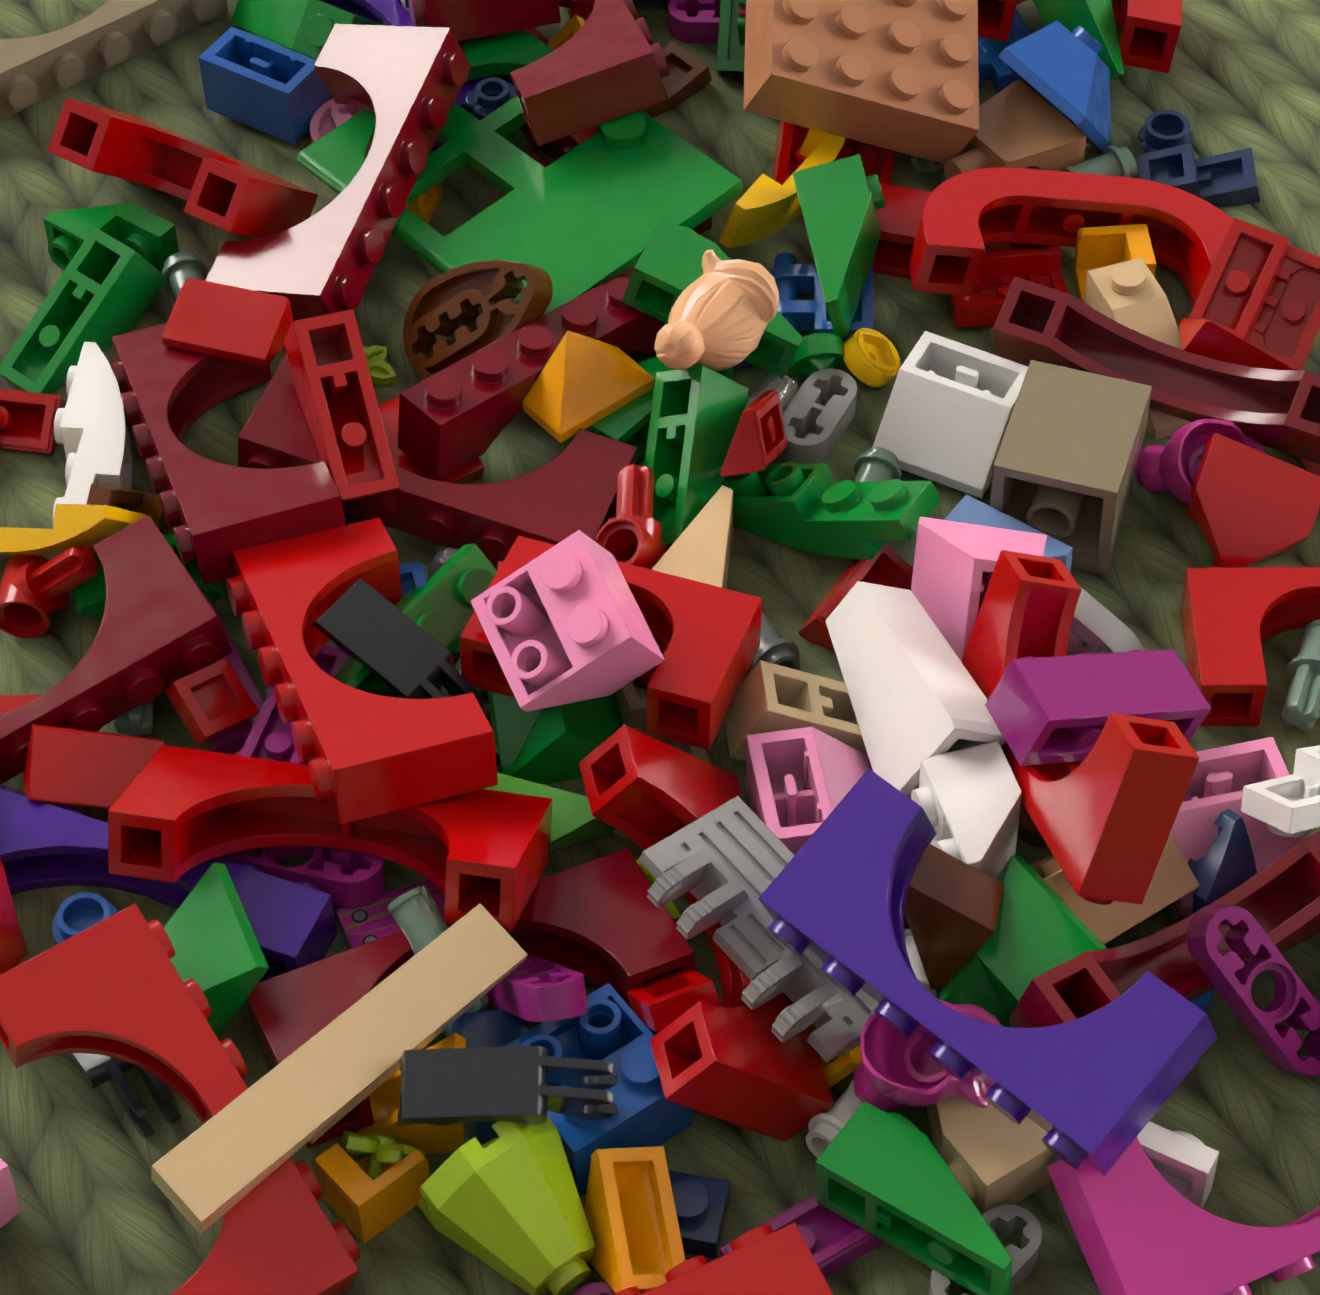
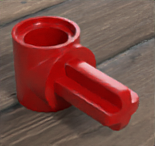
M626 465L618 474L616 517L609 519L601 527L594 541L613 554L616 561L652 570L669 549L661 541V523L653 519L655 474L647 466ZM636 549L635 554L629 559L631 553Z
M80 545L77 548L70 547L51 560L38 555H17L10 558L5 565L0 584V629L9 635L19 638H35L46 633L50 626L52 614L67 604L69 591L97 574L99 563L93 558V550L87 545Z

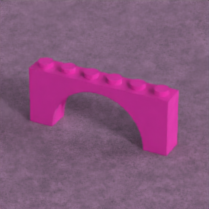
M1137 1137L1105 1176L1085 1161L1077 1170L1062 1160L1047 1166L1100 1295H1252L1248 1283L1271 1274L1274 1283L1301 1275L1315 1267L1311 1255L1320 1251V1205L1295 1221L1278 1227L1249 1226L1220 1218L1196 1206L1174 1189L1154 1167Z

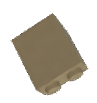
M1031 360L993 465L990 506L1073 547L1071 567L1107 575L1147 428L1152 386Z

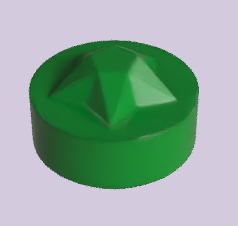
M816 333L804 336L789 366L790 374L796 378H806L821 369L833 368L841 370L846 366L843 360L845 356L843 339L832 333Z

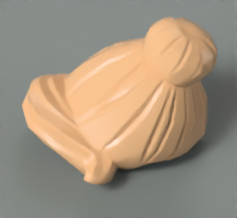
M712 249L704 252L702 256L703 275L691 283L679 295L669 314L668 324L664 325L656 336L654 346L656 356L666 367L684 371L690 367L703 365L713 371H722L739 364L757 348L767 324L775 317L779 305V291L775 279L760 263L740 259L721 260Z

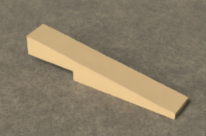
M479 903L151 1166V1180L195 1230L202 1234L308 1141L313 1144L400 1069V1058L404 1050H422L523 963L528 954Z

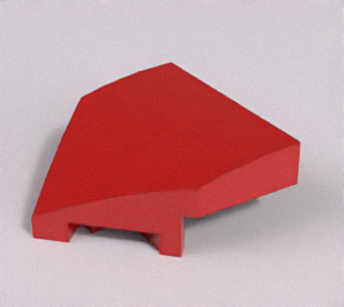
M1215 432L1206 442L1190 492L1193 503L1185 510L1190 520L1198 522L1216 557L1212 562L1213 566L1246 568L1275 555L1278 557L1286 554L1296 544L1306 540L1311 533L1320 508V476Z

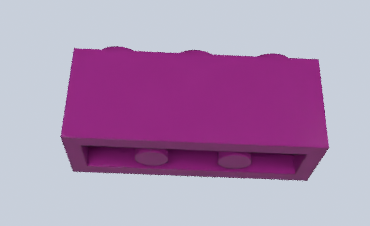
M1174 649L1132 650L1101 654L1080 653L1069 656L1037 658L1029 656L1013 659L1004 670L1002 678L985 704L1020 766L1084 761L1097 742L1110 713L1175 722L1189 742L1211 710L1210 705Z

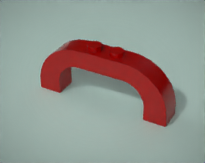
M1013 167L976 169L949 178L936 187L929 195L923 209L909 259L910 277L913 289L916 292L971 296L985 252V244L1017 242L1076 247L1077 231L1080 228L1147 224L1155 260L1168 267L1182 280L1194 307L1233 219L1211 203L1191 193L1145 179Z

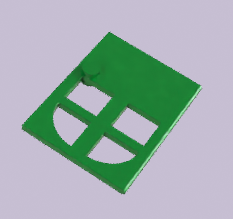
M525 29L470 39L460 46L471 65L466 81L488 76L511 75V71L535 62L554 51ZM517 96L481 120L454 102L448 114L447 122L440 130L436 139L442 146L429 154L426 166L419 174L406 205L466 164L507 194L445 237L405 207L391 235L442 274L452 268L468 263L493 259L522 262L544 269L550 276L553 286L552 299L544 313L545 315L636 266L661 217L679 226L694 229L744 193L743 183L737 176L641 110L600 124V131L545 168L505 139V137L526 124ZM362 110L303 149L297 156V163L337 194H340L356 176L368 156L375 135V115ZM522 280L523 288H525L527 286V281ZM521 293L514 300L522 301Z

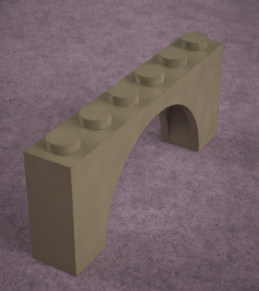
M107 0L92 14L62 29L31 37L0 39V120L227 14V0Z

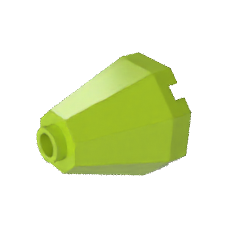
M548 1116L547 1121L541 1125L498 1121L492 1125V1128L499 1136L498 1138L492 1139L483 1145L480 1144L476 1137L472 1138L460 1146L420 1186V1194L423 1198L419 1199L418 1206L436 1230L530 1295H541L549 1291L554 1295H565L582 1283L591 1273V1269L586 1262L593 1257L596 1246L558 1129Z

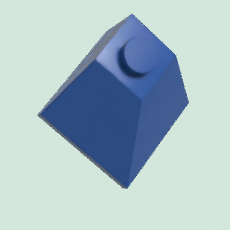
M1055 21L1006 47L999 54L998 57L1019 79L1083 132L1087 139L1101 152H1104L1106 147L1112 145L1109 68L1097 55L1103 46L1087 31L1078 25L1071 33L1061 23Z

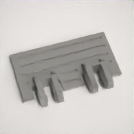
M737 796L642 852L639 861L656 878V881L647 890V897L657 908H661L663 905H667V903L690 891L698 901L682 913L681 918L676 922V929L687 940L719 922L722 927L715 931L712 939L751 980L750 984L742 992L741 999L752 1010L766 1004L784 992L793 1004L785 1008L777 1016L776 1021L772 1024L771 1032L781 1042H785L793 1035H797L814 1024L818 1029L813 1031L806 1041L826 1062H829L840 1053L844 1056L861 1044V1033L868 1018L875 1014L874 1009L878 1006L879 1002L862 989L854 997L849 996L821 972L820 968L825 963L823 959L808 948L801 956H798L769 932L767 928L774 920L758 898L795 855Z

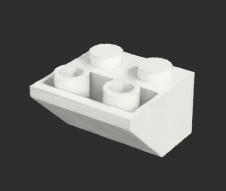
M925 331L899 369L873 447H881L893 452L899 460L900 468L904 471L982 499L992 483L993 465L1028 366Z
M994 741L921 759L919 788L911 791V799L923 808L937 832V835L930 844L996 879L1016 852L1022 791L999 742Z

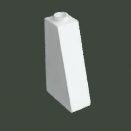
M857 581L826 619V625L872 770L911 799V791L919 788L921 759L998 741L1000 746H1002L1006 740L985 706L988 701L913 592L907 589Z

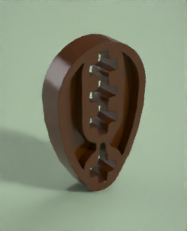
M493 259L476 261L452 268L428 281L414 296L404 321V349L413 370L422 379H426L543 316L553 294L550 276L544 269L522 262ZM522 280L527 281V286L525 288H523ZM521 293L522 301L514 300ZM479 307L482 308L483 311L481 315H479ZM456 321L468 324L476 321L478 328H473L469 326H461L460 328H458ZM435 334L445 337L455 334L456 342L445 339L436 342ZM432 347H433L434 355H431V352H430V349H431Z

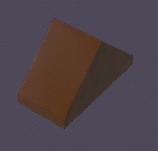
M929 844L919 860L910 881L904 912L930 988L944 989L995 933L1004 884Z

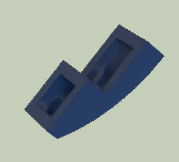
M1192 143L1137 154L1139 179L1155 181L1184 190L1211 203L1217 208L1260 202L1252 148L1199 159L1195 158Z

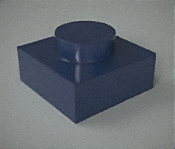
M668 1170L684 1253L716 1258L730 1199V1181Z

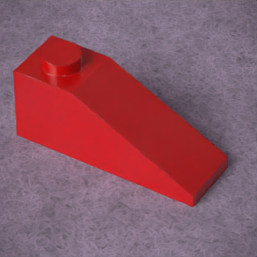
M351 309L293 321L284 339V344L298 399L321 461H325L339 490L342 502L397 491L400 487L354 310Z

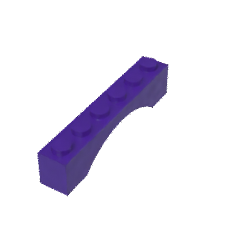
M0 785V856L11 895L33 889L63 886L104 887L143 895L177 910L212 863H223L226 865L269 967L259 982L324 959L337 936L332 896L311 883L304 881L291 882L263 873L251 864L240 861L232 863L219 858H213L193 867L175 883L109 874L107 822L82 815L79 811L68 805H51L41 801L30 800L17 790Z

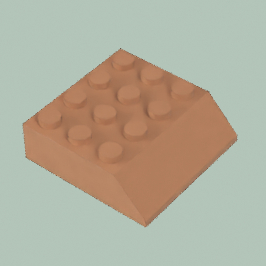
M746 0L743 111L945 164L946 161L956 157L979 131L978 0Z

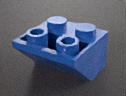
M230 27L198 57L206 109L293 145H296L310 131L311 119L319 107L333 99L314 67L317 59L264 37Z
M609 983L586 996L587 1013L570 1019L543 1022L505 1045L542 1046L549 1051V1056L603 1060L614 1064V1074L610 1075H617V1085L605 1091L614 1093V1103L611 1104H617L616 1115L606 1119L585 1120L547 1111V1116L558 1129L579 1197L587 1192L591 1155L596 1149L656 1147L693 1125V1109L665 1099L650 1039L655 1035ZM548 1081V1086L567 1087V1086H564V1085H560V1084H556V1083H552V1082H549V1081Z

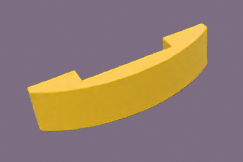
M809 129L799 151L806 159L795 172L836 161L846 138ZM762 173L735 203L719 243L727 248L750 244L777 233L802 215V210L793 174L783 185H780Z
M56 504L53 529L0 527V554L12 557L17 555H38L51 560L70 547L77 548L80 545H87L95 552L93 545L142 519L146 514L108 505Z

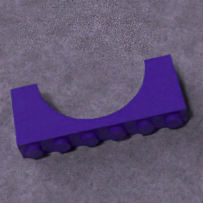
M868 768L758 898L774 920L767 929L778 941L796 955L801 956L808 948L823 959L825 963L820 968L821 972L849 996L854 997L862 989L879 1002L878 1006L874 1009L875 1014L899 1035L908 1039L916 1031L931 1042L934 1046L928 1052L929 1055L952 1076L963 1082L971 1073L987 1085L990 1089L984 1097L1009 1120L1020 1125L1027 1116L1048 1132L1041 1141L1066 1164L1077 1170L1085 1161L1105 1176L1216 1040L1217 1036L1207 1013L1149 971H1146L1125 993L1103 1008L1084 1017L1047 1027L1013 1028L988 1024L967 1017L939 1001L917 980L908 957L904 936V911L910 881L919 860L937 835V832L920 805Z

